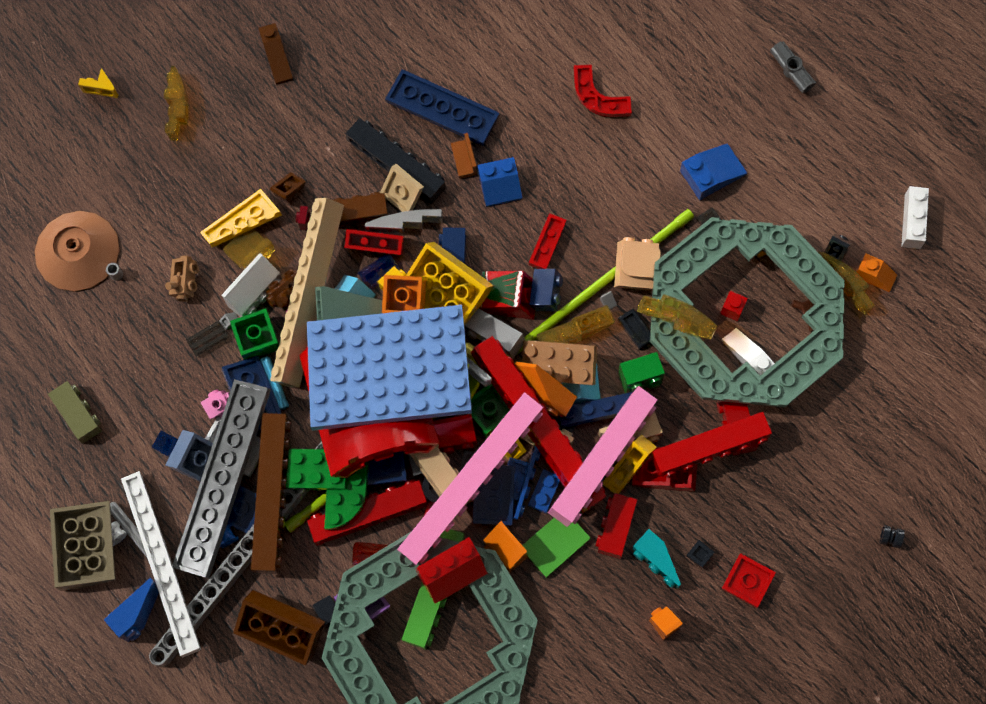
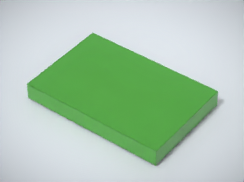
M553 518L522 546L527 550V556L530 561L547 578L591 538L577 522L576 524L571 523L566 527Z

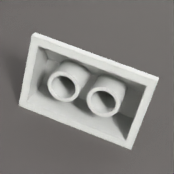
M259 253L222 294V297L227 306L240 317L254 313L257 310L256 308L266 301L268 297L266 291L269 290L268 286L274 281L279 282L282 280L281 274Z

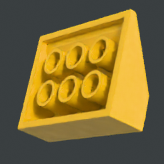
M435 242L425 244L406 275L427 277L425 309L462 305L464 326L494 287L493 284Z

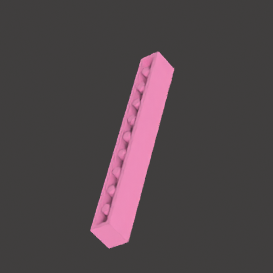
M525 392L400 545L397 550L415 565L418 562L423 564L429 556L427 551L430 547L435 548L442 540L439 537L444 530L448 532L455 524L452 521L456 515L461 516L468 508L465 506L469 499L473 501L480 493L478 490L479 486L482 483L486 485L493 477L490 474L494 468L499 469L505 462L503 459L504 455L507 452L511 454L518 446L515 443L519 437L524 438L530 431L528 428L529 424L532 421L536 423L543 415L540 412L543 407Z

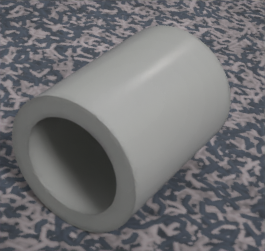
M116 263L107 265L106 272L112 280L118 281L123 277V272Z

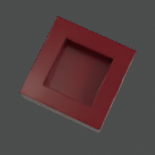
M301 206L300 212L296 213V223H298L300 230H308L310 210L308 206Z

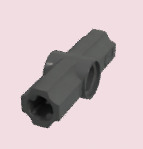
M780 41L771 48L770 52L783 68L784 75L790 78L802 93L808 92L815 86L816 82L803 67L801 58L795 56L784 41Z

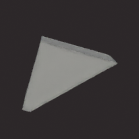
M611 291L600 297V301L607 311L617 306Z
M235 312L227 313L219 321L223 328L227 330L231 327L230 321L237 319L238 316Z

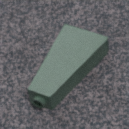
M325 286L315 287L317 321L382 314V300Z

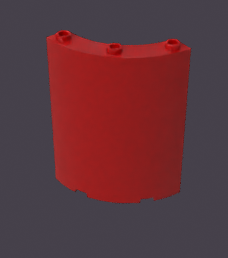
M306 347V350L299 356L309 391L308 347ZM432 418L319 430L331 477L348 478L356 471L365 467V462L372 459L380 461L393 457V453L404 451L405 454L429 453L440 444Z

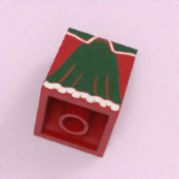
M525 271L482 272V277L493 284L494 287L479 309L491 315L534 320L535 310L529 305L532 277Z

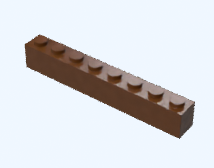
M262 413L251 571L254 573L278 574V568L282 567V556H279V553L284 543L281 529L285 527V517H282V510L286 508V497L283 496L284 489H287L285 470L288 468V458H286V453L290 449V439L287 438L288 432H291L292 422L286 414Z

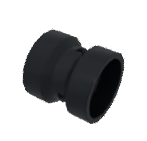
M883 525L879 543L883 545L891 544L894 548L900 549L905 530L900 528L892 529L891 526Z

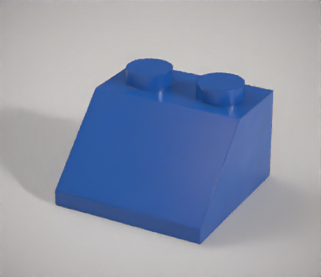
M514 157L477 165L486 207L522 200Z

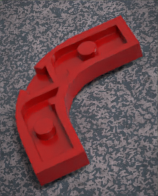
M574 65L575 91L583 106L600 116H631V96L608 97L600 94L594 87L592 65Z

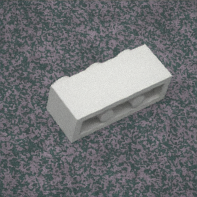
M910 186L905 194L901 247L921 249L926 241L929 188Z

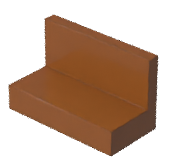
M468 133L464 134L465 140L451 143L459 179L477 175V166Z

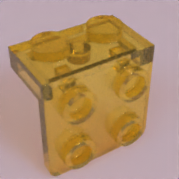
M251 229L236 236L223 250L244 271L259 253L267 259L275 251V248L267 237L264 239L255 229Z

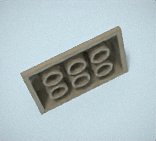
M110 501L50 509L55 588L65 591L116 580Z

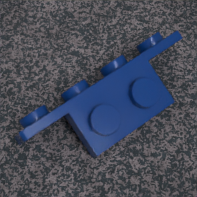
M533 445L529 462L510 457L507 464L515 465L514 500L517 501L513 513V520L515 521L523 515L525 506L522 503L524 498H528L530 487H528L529 479L533 480L536 471L533 468L534 462L540 458L541 453L535 445Z

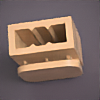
M625 237L617 242L614 287L652 291L654 264L660 259L659 244L653 243V240L642 239V242L635 241V238Z

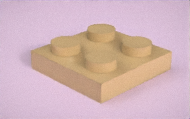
M395 164L391 167L380 193H384L385 198L400 211H413L424 186Z

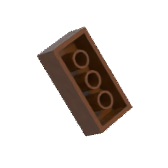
M252 590L243 599L233 633L306 666L315 654L325 621Z

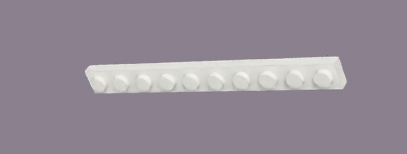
M138 471L121 478L174 639L180 656L183 658L200 651L201 647L142 474Z

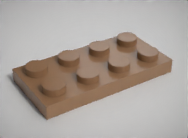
M523 340V363L537 364L558 382L595 385L597 346Z

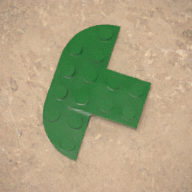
M289 449L286 488L327 490L324 529H338L349 524L361 512L365 504L369 461L365 462V467L356 471L348 478L331 477L324 449Z

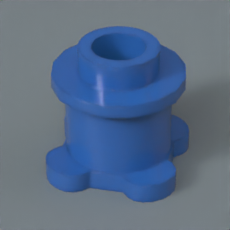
M230 524L226 526L220 544L222 549L239 540L238 536L235 537Z

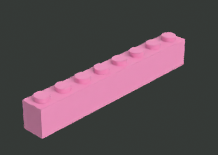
M640 386L633 391L548 511L551 516L566 527L571 523L576 524L582 515L579 513L582 507H588L593 500L590 497L594 491L597 493L604 484L601 482L603 477H608L614 470L612 464L615 460L617 462L620 461L625 454L622 451L624 447H629L636 438L633 436L635 431L640 432L646 424L643 421L645 417H650L655 411L656 407L654 404L657 401L655 397Z

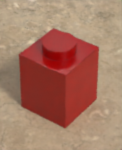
M730 291L720 314L738 322L748 298Z

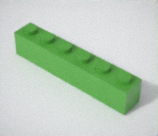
M452 529L448 532L444 530L439 536L456 542L465 540L464 533ZM423 582L415 600L402 641L426 650L427 645L431 646L434 635L431 633L434 626L437 627L441 615H438L441 607H445L447 598L435 604Z

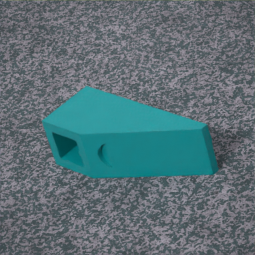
M648 529L633 546V555L640 561L645 560L649 564L648 568L653 573L662 575L665 578L663 581L669 587L678 589L681 583L663 540Z

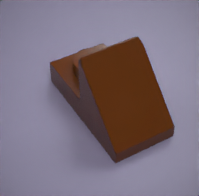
M290 172L271 186L270 191L277 198L291 205L294 194L304 188L306 181Z

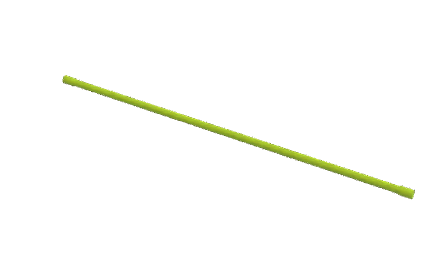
M686 209L650 240H653V243L660 244L676 230L694 218L693 213ZM616 266L524 337L525 340H537L614 280ZM522 346V348L519 350V352L517 353V355H518L521 351H523V346ZM327 491L285 522V526L290 533L326 505Z

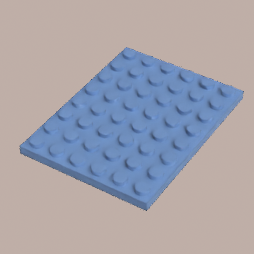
M462 305L307 322L310 424L312 431L472 413Z

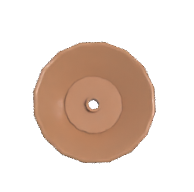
M76 211L63 214L51 221L39 235L35 248L36 266L43 278L58 289L74 292L90 289L108 277L106 272L107 265L117 262L120 251L118 236L111 224L96 213ZM76 244V247L71 249V246Z

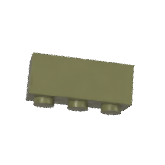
M66 381L48 393V396L76 438L84 444L102 432L99 427L102 423L95 414L91 415L89 412L91 407L85 399L81 400L79 397L81 392L75 384L72 386Z

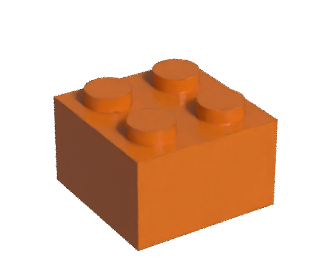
M384 275L382 313L425 309L427 277Z

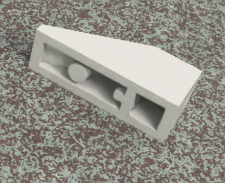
M737 328L721 339L742 365L748 362L759 375H762L775 364L760 347Z

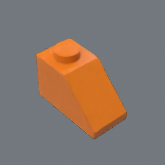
M866 253L854 277L890 292L897 274L883 260Z
M659 607L654 610L649 620L663 640L679 630L683 625L680 619L668 607L664 609Z

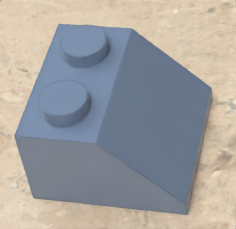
M182 430L166 466L200 482L213 443L196 433Z

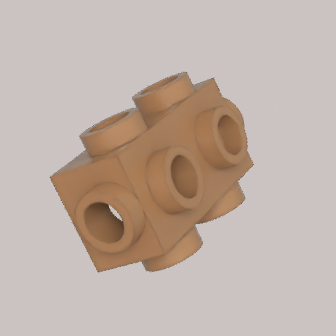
M180 256V258L172 259L170 282L165 284V287L169 290V295L176 298L179 302H187L188 298L193 297L194 292L197 290L195 274L199 272L197 261L193 260L192 257Z

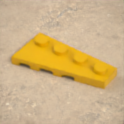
M260 189L200 233L213 248L280 217L282 214Z

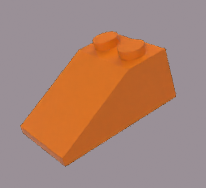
M516 362L514 365L517 371L524 375L525 382L534 389L537 395L536 398L546 406L548 413L555 417L557 415L566 417L577 396L537 364Z

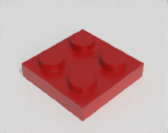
M740 553L721 589L758 608L776 572Z

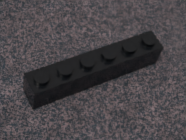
M359 118L345 133L349 143L386 171L390 172L391 167L397 164L424 186L420 196L431 205L446 189L445 180L440 174L431 172L425 163H419L412 153L403 151L397 142H391L384 132L375 130L369 121H363Z

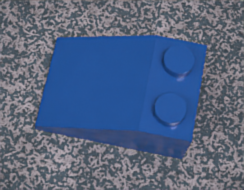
M728 143L688 158L682 162L680 172L699 201L747 175L746 170Z
M149 578L104 619L119 638L129 642L130 640H136L141 635L140 631L144 629L159 594L156 582Z

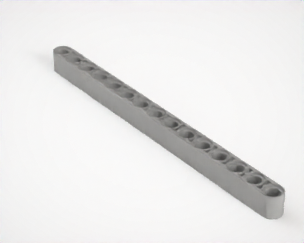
M322 441L315 449H324ZM284 489L283 497L293 496L292 502L286 504V508L282 510V517H285V520L309 490ZM254 525L187 606L195 631L250 565L252 550H246V545L249 542H253ZM237 557H241L242 563L239 566H234L233 561ZM224 573H229V579L226 582H221V576ZM216 589V595L213 598H209V590ZM203 604V611L200 614H196V606ZM171 627L149 654L151 663L158 667H166L179 652L177 644L174 646L169 644L170 638L173 637ZM163 652L165 655L163 661L157 662V654Z

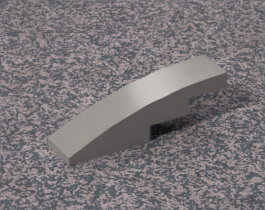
M442 209L405 211L383 216L365 223V229L369 232L404 235V228L423 229L424 222L442 223Z

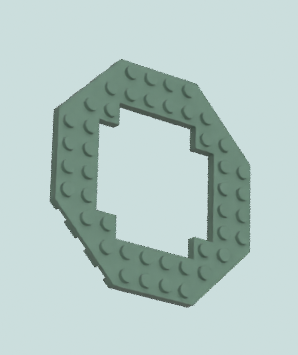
M711 217L654 264L650 342L703 400L786 407L843 358V289L845 280L792 225L784 224V226L765 222L749 223L744 220L734 219L728 221ZM735 248L748 261L761 251H764L814 304L801 317L814 331L762 375H759L748 362H745L732 373L681 318L694 305L682 291Z
M411 532L345 571L342 575L322 660L348 704H397L357 636L375 626L364 608L418 575L415 568L420 566L421 563L418 562L415 565L397 550ZM442 538L435 548L430 547L427 551L429 556L423 563L460 542ZM476 547L488 574L469 584V587L503 642L486 652L496 670L443 704H519L538 620L496 551ZM416 696L405 704H421Z

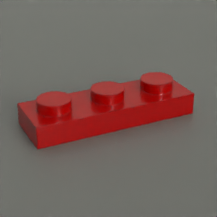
M549 213L530 258V266L538 269L548 268L566 225V219Z

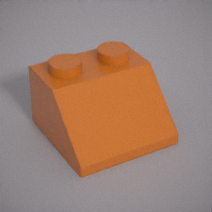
M502 521L483 540L485 544L483 548L496 551L509 573L528 558L527 550Z

